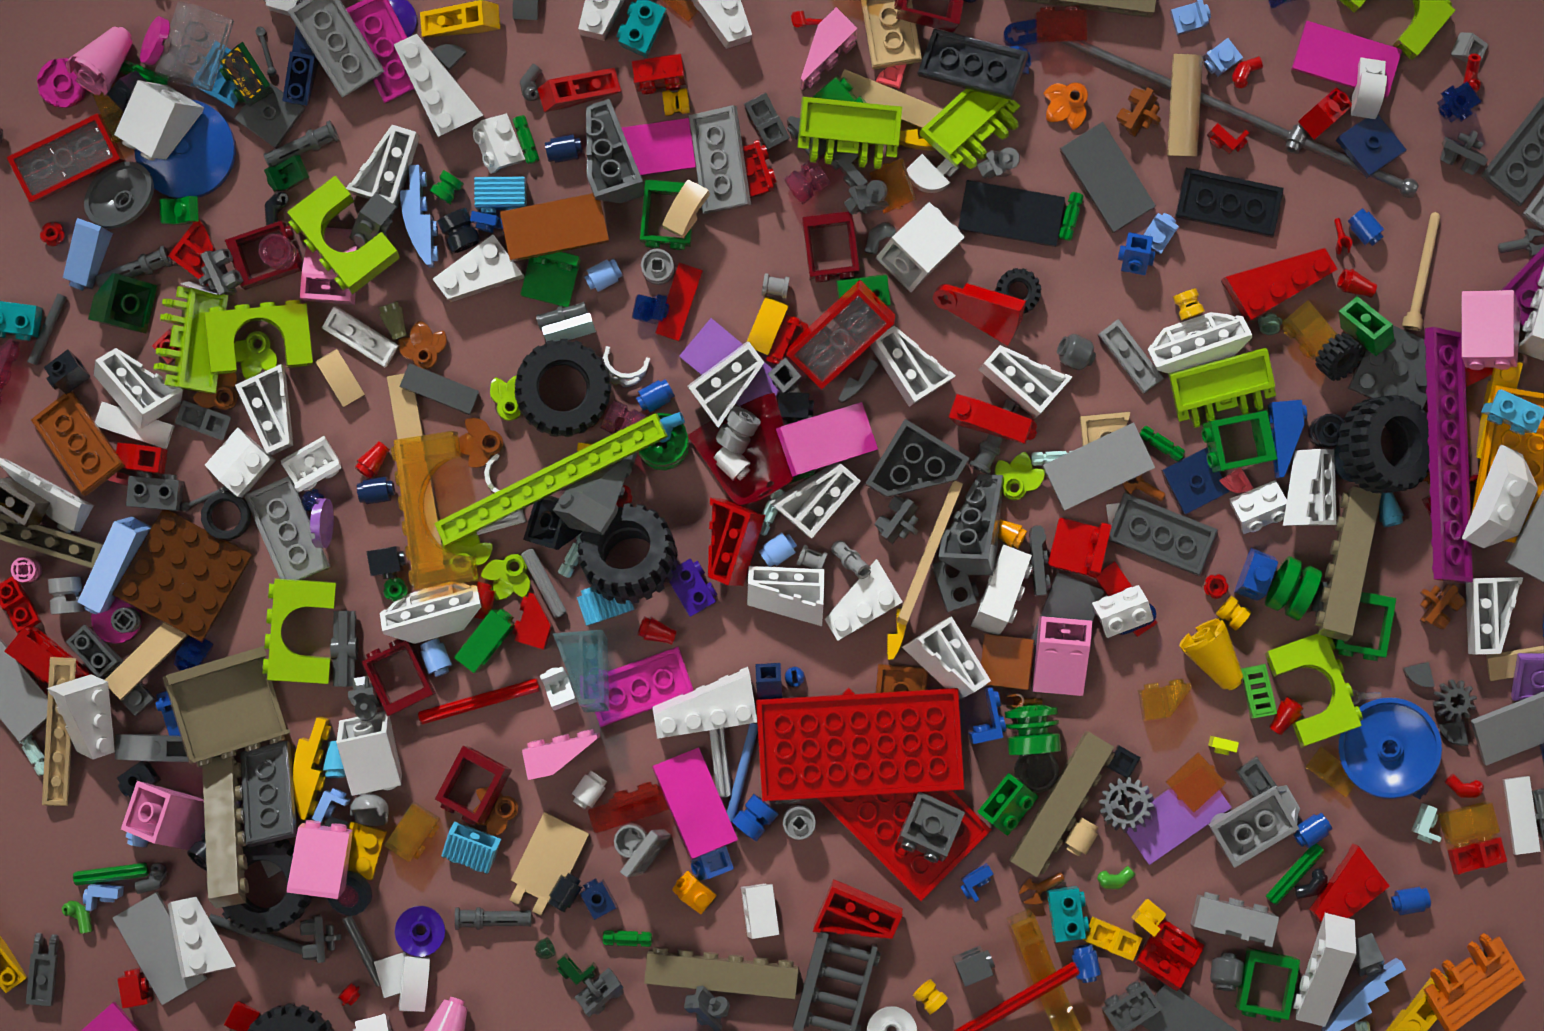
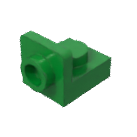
M197 196L160 199L161 224L185 225L199 221Z

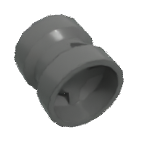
M134 608L117 609L111 617L112 627L121 633L136 631L142 622L141 614Z

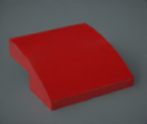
M1163 919L1158 925L1160 931L1155 937L1152 934L1150 935L1135 965L1175 991L1181 989L1190 969L1195 966L1205 945Z

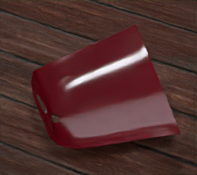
M775 393L763 395L740 405L741 408L750 411L760 420L758 429L753 436H749L751 439L745 452L742 453L750 462L748 466L750 472L742 480L736 478L733 481L716 465L717 461L713 458L723 447L717 442L716 435L721 426L727 424L726 417L719 428L711 420L688 434V438L720 485L739 506L759 501L787 485L793 479L776 431L777 428L784 426ZM770 481H773V482H774L773 485L767 487V483H768V482H770ZM771 490L769 493H767V494H765V495L759 497L761 494L765 493L766 491Z

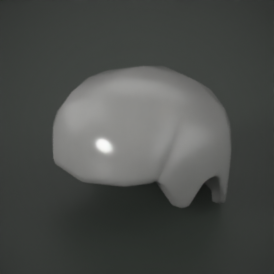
M365 794L354 799L350 806V816H353L354 813L355 822L359 824L382 826L388 822L389 807L383 798L374 794Z

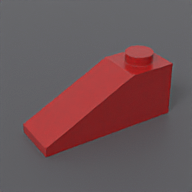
M615 68L549 79L537 88L544 112L569 108L621 92Z
M956 394L949 414V418L958 426L1026 444L1033 424L1032 419Z

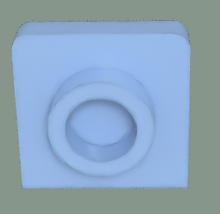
M1197 0L1195 3L1171 9L1170 11L1176 35L1204 28L1209 23L1208 19H1211L1210 9L1207 4L1204 5L1203 0Z
M1227 38L1214 49L1208 51L1203 58L1206 69L1211 74L1215 73L1219 77L1239 62L1243 56Z
M1158 213L1143 234L1153 237L1151 249L1159 255L1179 228L1175 224L1176 220L1166 213H1163V215Z
M332 788L331 791H324L312 819L321 823L324 822L326 818L328 819L333 815L336 808L333 805L334 801L346 806L349 804L350 799L345 797V792L336 788Z
M101 883L89 885L83 894V904H86V911H92L97 908L98 897H100L99 901L115 902V899L123 896L124 886Z

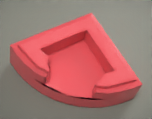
M906 64L885 68L878 75L876 82L899 90Z
M1241 467L1219 480L1225 488L1234 493H1245L1253 489Z
M117 472L108 481L128 486L130 475Z

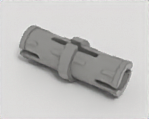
M838 540L832 545L831 552L841 560L842 565L846 569L852 570L859 579H865L870 575L871 570L869 569L871 567L861 559L860 554L856 550L850 549L842 540Z

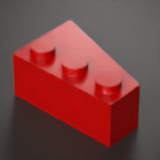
M710 498L712 521H709V529L712 532L711 545H709L708 577L728 586H743L766 515L747 507L739 506L726 499Z
M37 627L23 628L4 651L21 665L32 671L39 680L48 684L50 657L74 658ZM76 660L75 679L91 674L95 675Z
M833 879L815 920L813 932H835L836 934L843 935L845 933L859 934L866 937L893 939L902 918L903 908Z

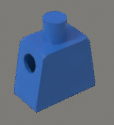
M1250 548L1234 593L1255 601H1259L1266 596L1278 565L1277 559L1274 556Z

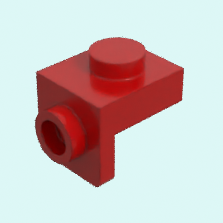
M1217 123L1207 135L1211 137L1209 141L1216 148H1222L1230 154L1234 149L1239 152L1248 142L1245 137L1250 132L1245 130L1235 139Z

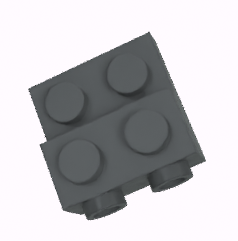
M918 792L897 841L902 843L901 848L908 852L918 850L924 853V858L930 862H943L949 853L965 812L922 792Z

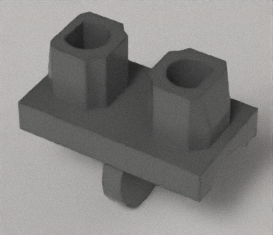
M1474 130L1471 131L1469 136L1460 132L1457 139L1465 142L1464 145L1446 136L1442 142L1444 147L1440 160L1453 165L1458 154L1466 157L1461 170L1471 175H1474L1481 165L1485 166L1488 158H1486V155L1471 149L1473 146L1480 150L1483 146V142L1476 140L1478 132Z
M1004 148L1001 151L992 150L986 153L988 159L977 164V167L983 178L1007 177L1012 174L1011 169L1018 166L1020 155L1014 148Z
M873 180L868 185L852 186L848 190L851 197L844 202L851 214H857L859 211L869 214L873 210H884L889 206L887 201H884L887 195V187L880 180Z
M220 249L217 251H205L200 254L205 264L201 268L204 276L199 279L200 285L208 284L211 291L217 290L219 295H232L236 293V287L243 282L240 272L237 270L228 272L225 267L226 264L233 261L230 250Z
M894 496L888 507L896 512L892 520H889L882 515L875 522V526L882 533L881 535L893 544L898 536L905 540L910 532L914 535L919 533L914 528L919 520L914 514L919 507L908 498L904 500Z
M367 676L353 678V690L348 691V699L355 707V714L360 720H372L377 714V707H382L381 701L372 683H369Z
M313 915V919L300 921L301 936L314 934L315 944L301 945L302 959L316 960L317 963L325 962L324 941H327L328 951L335 950L334 941L341 940V934H334V926L326 925V935H323L321 915Z
M608 968L594 981L590 978L585 980L587 987L577 994L575 999L587 1016L590 1017L592 1014L599 1015L605 1010V1003L611 998L617 999L624 993V987L614 972Z
M697 986L696 994L687 995L684 1009L688 1013H697V1022L701 1026L709 1025L714 1031L722 1030L721 1018L728 1015L730 1008L729 1001L721 996L715 998L704 986Z

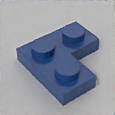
M471 212L470 221L476 225L475 228H478V230L493 233L494 228L503 230L502 220L497 215Z

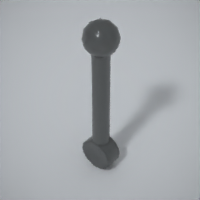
M260 26L256 28L255 33L261 40L268 66L267 74L270 77H274L277 70L271 62L265 40L266 30Z
M224 486L189 503L183 502L181 509L186 512L190 507L208 500L212 495L230 490Z

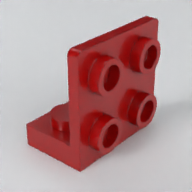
M681 54L632 61L636 92H641L642 95L656 93V89L666 88V91L679 90L681 85H686Z
M1059 518L1048 566L1097 578L1101 573L1112 525L1101 523L1099 527Z

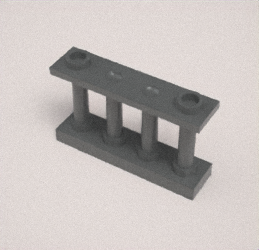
M821 931L817 933L793 1022V1030L803 1031L804 1026L809 1027V1025L831 1031L861 1030V1025H857L872 967L878 966L881 952L877 951V944L872 943L869 952L832 942V939L828 938L829 932ZM830 951L867 961L864 975L860 976L825 966L826 963H822L823 954H828ZM822 976L860 986L857 1001L819 991V988L815 987L817 977L822 978ZM817 1000L854 1010L850 1025L812 1015V1012L808 1011L810 1002H816Z

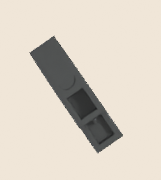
M790 116L787 119L788 127L786 129L796 140L799 135L800 118ZM811 138L809 140V149H804L809 156ZM819 139V161L824 157L826 140ZM834 140L833 159L830 164L832 168L836 171L840 169L845 175L843 180L850 188L852 186L867 185L868 181L853 165L858 161L859 156L853 153L836 152L837 140Z
M83 625L66 641L90 670L103 680L124 662L87 625ZM140 682L122 702L134 716H138L156 698Z
M115 735V760L189 762L181 735Z

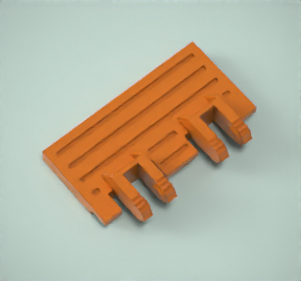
M1483 933L1478 938L1487 957L1479 945L1472 941L1468 944L1467 949L1473 960L1471 957H1468L1457 966L1453 965L1451 961L1445 960L1441 965L1450 983H1448L1439 969L1434 968L1431 970L1430 976L1435 985L1430 984L1423 990L1428 997L1427 1002L1445 1031H1456L1525 981L1524 976L1500 936L1492 940L1490 936Z

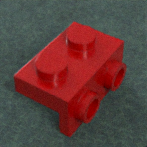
M756 140L753 144L743 147L750 198L774 191L773 184L777 183L773 169H768L765 160L769 159L766 146H760L759 140Z

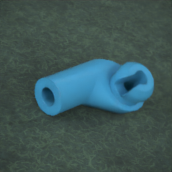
M681 412L660 419L668 437L659 442L668 441L671 438L672 429L685 423Z

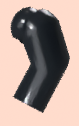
M276 192L266 201L264 206L266 226L278 222V213L289 202V197L285 192Z
M1315 869L1312 872L1313 879L1309 884L1294 888L1297 899L1317 896L1321 893L1328 883V876L1325 875L1323 869Z

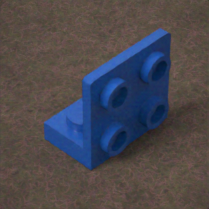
M986 687L984 690L992 727L989 724L973 726L974 731L968 732L970 742L973 744L1004 738L1002 732L1006 731L1005 720L1003 716L998 715L997 707L1001 706L998 691H993L991 687Z

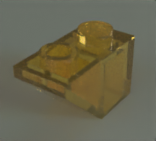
M1182 678L1169 680V685L1159 687L1158 682L1144 684V689L1138 690L1142 720L1147 721L1171 717L1191 690V683H1184Z

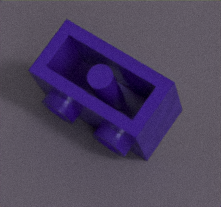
M690 558L678 565L675 571H672L673 578L669 583L689 617L716 602L714 597L718 594L711 582L708 584L704 582L701 575L705 574L698 560L693 563Z

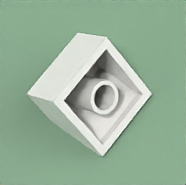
M237 428L205 466L237 497L243 498L276 460L266 454L265 450L240 428Z

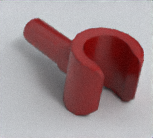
M796 11L791 15L792 24L796 28L806 25H818L823 20L805 18L804 11Z
M1337 218L1334 220L1338 233L1335 251L1340 255L1342 246L1348 249V253H1350L1352 239L1345 236L1341 220Z

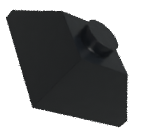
M548 496L534 503L523 540L559 550L581 534L582 531L569 528L553 511L559 498Z

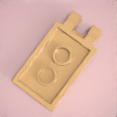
M544 812L511 881L517 883V886L511 895L510 901L519 904L524 893L527 892L538 898L532 911L542 915L550 899L549 894L561 874L566 876L568 873H571L590 833Z

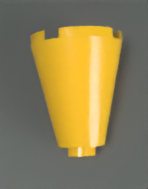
M1209 620L1196 627L1198 632L1192 637L1188 633L1181 640L1179 646L1182 651L1222 689L1233 690L1242 683L1243 673L1223 620Z

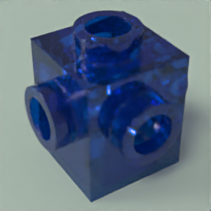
M1466 81L1458 88L1452 85L1442 92L1443 98L1437 104L1439 105L1438 111L1441 116L1452 123L1457 118L1460 122L1473 114L1471 109L1482 101Z

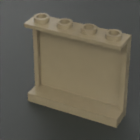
M264 646L163 677L189 764L196 763L197 767L212 763V757L221 755L222 759L237 755V749L245 747L246 752L260 748V742L269 740L270 744L285 740V734L291 733L290 729H286L272 681L267 680V674H262L263 659L267 656Z

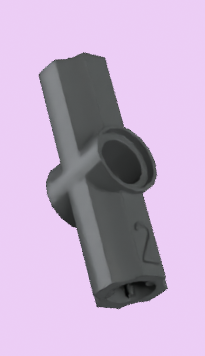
M333 611V637L330 643V655L333 660V686H353L352 679L356 678V660L359 653V642L356 637V611Z

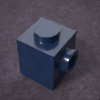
M781 663L755 664L757 700L782 698Z
M595 878L583 885L584 890L580 892V895L594 920L617 908L618 905L604 879L598 882Z

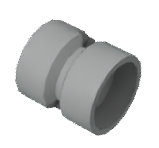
M652 249L642 258L641 268L647 281L655 285H662L671 280L675 267L673 259L668 252L662 249Z
M734 406L726 417L727 424H723L718 431L716 440L726 449L742 454L750 443L751 439L749 436H753L758 429L760 420L750 411Z
M81 577L48 579L49 594L53 595V598L50 600V614L84 612V605L78 603L79 593L82 591Z
M797 804L786 810L783 816V827L791 838L805 839L815 829L814 813L807 806Z
M630 822L624 824L615 834V849L620 855L631 858L646 838L647 831L638 823Z

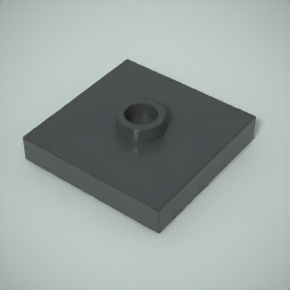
M269 82L274 92L250 107L245 103L235 119L271 146L277 148L305 108L300 104L282 101L283 92Z

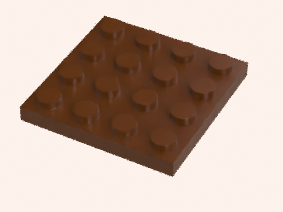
M162 509L112 595L203 643L251 560L252 554L224 539L215 538L205 529L169 510Z

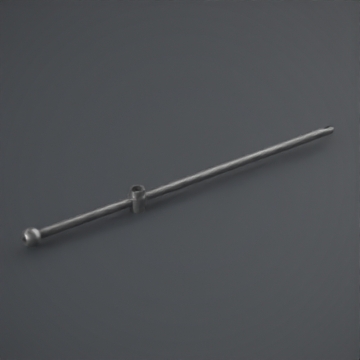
M1061 31L1054 33V39L1058 42L1171 90V79ZM1201 93V104L1284 139L1286 142L1285 149L1290 153L1298 154L1300 148H1305L1362 173L1349 156L1307 139V131L1301 125L1296 124L1292 130H1287ZM1381 170L1370 176L1399 189L1400 194L1406 198L1413 197L1418 189L1417 181L1411 178L1402 180Z

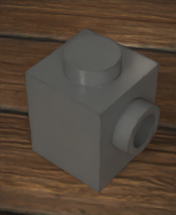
M1370 933L1357 938L1356 956L1353 962L1360 977L1366 974L1367 976H1374L1380 973L1381 969L1384 968L1385 960L1373 934Z

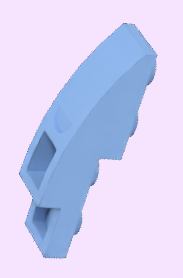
M409 165L410 190H400L403 219L412 244L419 256L429 268H434V261H438V246H434V236H438L437 221H433V217L430 214L423 215V212L427 211V197L423 196V187L427 186V174L422 172L420 165Z

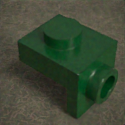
M294 155L276 167L264 169L267 182L274 192L288 191L310 178L300 155Z
M567 953L556 962L559 965L557 967L559 973L565 979L570 978L575 985L581 981L586 984L585 980L591 979L596 975L593 972L597 967L594 962L582 972Z

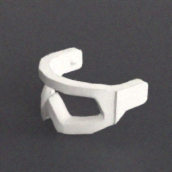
M606 346L603 361L605 362L606 370L608 369L610 382L614 385L621 384L623 387H630L639 383L645 377L650 358L646 357L644 366L637 372L630 374L620 373L609 364L608 355L610 354V347Z
M498 453L486 463L484 471L485 481L494 493L500 490L493 486L490 479V470L492 464L500 457Z

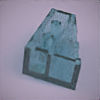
M591 630L553 633L578 703L584 713L609 711L608 641L604 631Z

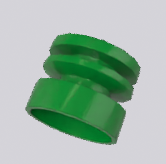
M657 413L660 419L671 415L667 413ZM684 424L672 429L671 438L667 443L666 449H663L661 446L657 447L659 445V442L639 451L640 458L647 466L655 470L667 471L676 468L684 461L689 450V438Z
M1028 705L1019 706L1011 711H1005V718H1017V723L1006 724V728L1018 730V735L1007 738L1008 755L1061 751L1060 734L1048 732V727L1059 724V720H1047V715L1058 714V707Z

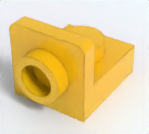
M1145 899L1131 918L1155 937L1160 931L1158 925L1164 919L1166 913L1149 899Z

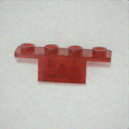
M652 782L643 783L637 786L638 790L630 793H628V790L616 792L613 794L614 798L609 799V803L589 809L588 814L594 832L600 833L670 810L660 786L657 784L652 785Z

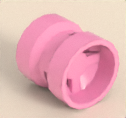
M21 557L12 563L11 574L19 582H34L40 578L42 566L34 558Z

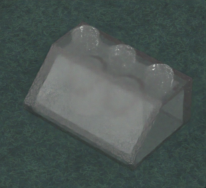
M178 1L170 24L169 37L167 40L165 39L164 51L159 58L155 72L170 82L212 91L221 64L220 60L223 58L234 21L201 6Z

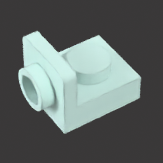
M1421 804L1411 830L1418 834L1417 839L1432 844L1433 840L1441 842L1442 837L1429 833L1430 828L1435 826L1438 819V814H1436L1437 808Z

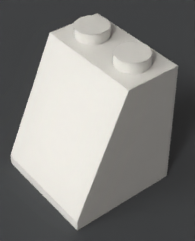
M138 80L114 135L122 139V144L126 147L140 150V155L148 160L155 161L156 158L166 160L202 114L204 107L168 85Z
M929 202L889 240L876 259L903 286L912 292L959 245L965 236L961 234L958 227L951 224L943 216L938 208Z
M382 711L377 712L376 716L369 721H362L358 717L340 720L336 744L351 795L359 794L362 796L381 789L392 790L400 786L402 771L390 716H387L386 712Z

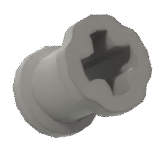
M765 273L762 296L771 294L782 296V299H786L790 277H785L784 279L770 277L769 274Z
M804 544L796 565H804L812 569H822L828 553H819L809 549Z

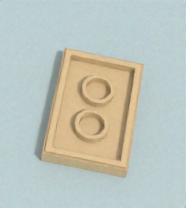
M861 0L872 70L922 61L916 23L896 19L897 9H894L895 0ZM908 0L907 8L913 9L912 0Z

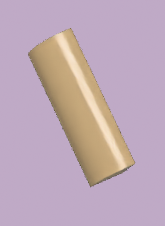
M1173 54L1167 155L1197 156L1203 55Z

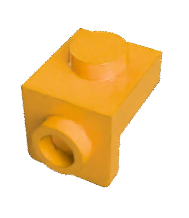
M686 871L672 888V891L681 901L699 914H702L717 896L714 891L697 880L689 871Z

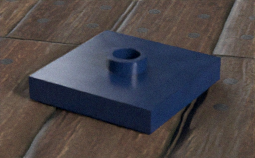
M1377 115L1376 119L1365 118L1336 139V142L1366 179L1404 154L1407 150L1379 115Z
M1207 447L1161 470L1184 515L1230 492L1219 481L1223 478L1220 472L1213 473L1212 468L1209 467L1207 463Z

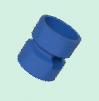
M753 794L745 804L746 810H740L732 822L757 842L765 832L764 826L771 825L779 813L765 801H762L760 797Z

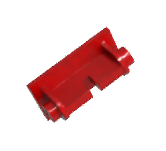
M785 315L766 361L778 365L785 357H788L786 354L789 344L803 333L809 324L802 322L797 317Z

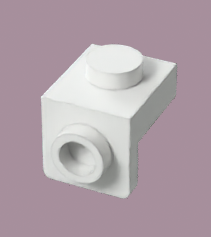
M563 667L551 668L546 673L540 675L553 711L577 702L569 676Z

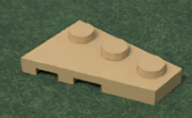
M1130 412L1080 416L1082 446L1127 426Z

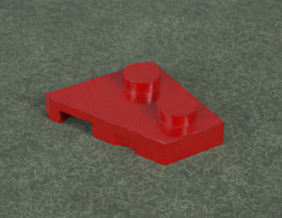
M201 220L194 222L168 255V257L198 279L204 276L201 268L205 266L200 254L205 251H216Z

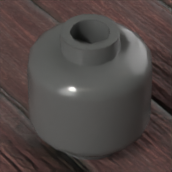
M1077 334L1063 337L1057 348L1060 362L1076 370H1082L1087 365H1092L1096 357V353L1093 352V342Z
M1221 953V957L1212 960L1210 981L1216 985V989L1236 991V988L1242 985L1244 963L1236 959L1237 955Z

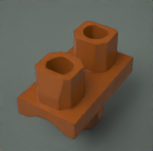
M1148 87L1145 91L1133 88L1128 100L1136 105L1135 109L1131 112L1122 108L1116 117L1118 123L1124 126L1128 133L1136 137L1141 127L1148 129L1151 123L1159 125L1161 122V118L1157 115L1160 107L1155 105L1158 98L1153 94L1154 90Z
M1447 584L1438 597L1436 596L1441 591L1438 586L1435 585L1430 592L1423 588L1420 594L1425 599L1420 606L1426 609L1430 603L1432 604L1420 620L1425 624H1432L1439 629H1445L1451 619L1441 611L1446 605L1454 611H1458L1466 602L1457 592L1459 588L1454 584Z

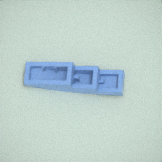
M1394 958L1384 965L1380 973L1368 976L1355 987L1329 1017L1326 1027L1323 1026L1321 1030L1341 1031L1371 1014L1372 1011L1368 1003L1389 992L1385 982L1406 970L1402 961Z

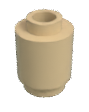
M1081 817L1079 822H1075L1065 840V843L1068 844L1067 850L1079 857L1081 853L1087 855L1098 835L1096 832L1099 827Z

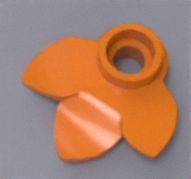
M1056 83L1044 91L1045 97L1051 101L1046 111V120L1048 122H1059L1066 119L1073 130L1083 123L1087 114L1084 104L1088 99V91L1083 84L1071 83L1066 86ZM1076 90L1080 93L1078 100L1071 98L1072 91Z

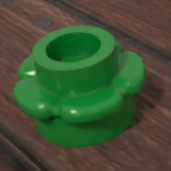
M390 578L384 583L385 589L383 594L393 602L402 599L408 593V587L401 578ZM394 587L398 589L397 592L393 591Z

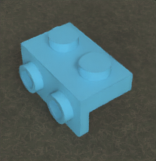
M1500 389L1497 391L1492 403L1484 404L1481 413L1488 415V421L1501 425L1502 422L1511 426L1510 430L1524 436L1525 433H1536L1544 416V408Z

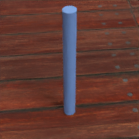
M756 723L749 724L729 800L727 815L731 822L737 813L758 733V724Z

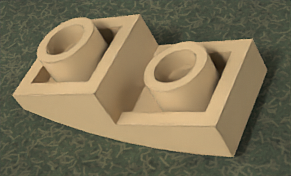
M687 180L673 201L662 224L663 228L684 238L697 221L696 213L710 196L709 190Z
M337 349L315 361L343 407L365 395Z

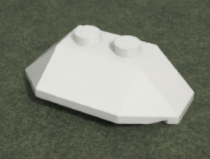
M1210 312L1163 328L1154 343L1148 348V353L1157 371L1171 373L1235 356L1252 338V333L1243 316L1236 315L1234 317L1228 314Z
M1504 445L1499 446L1462 536L1463 540L1481 548H1486L1519 535L1538 490L1523 454Z
M452 581L409 593L402 599L395 601L387 610L380 612L382 632L384 635L416 644L462 631L481 608L478 587Z

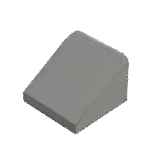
M1461 32L1454 44L1451 55L1467 62L1470 54H1478L1482 60L1489 44L1473 33Z

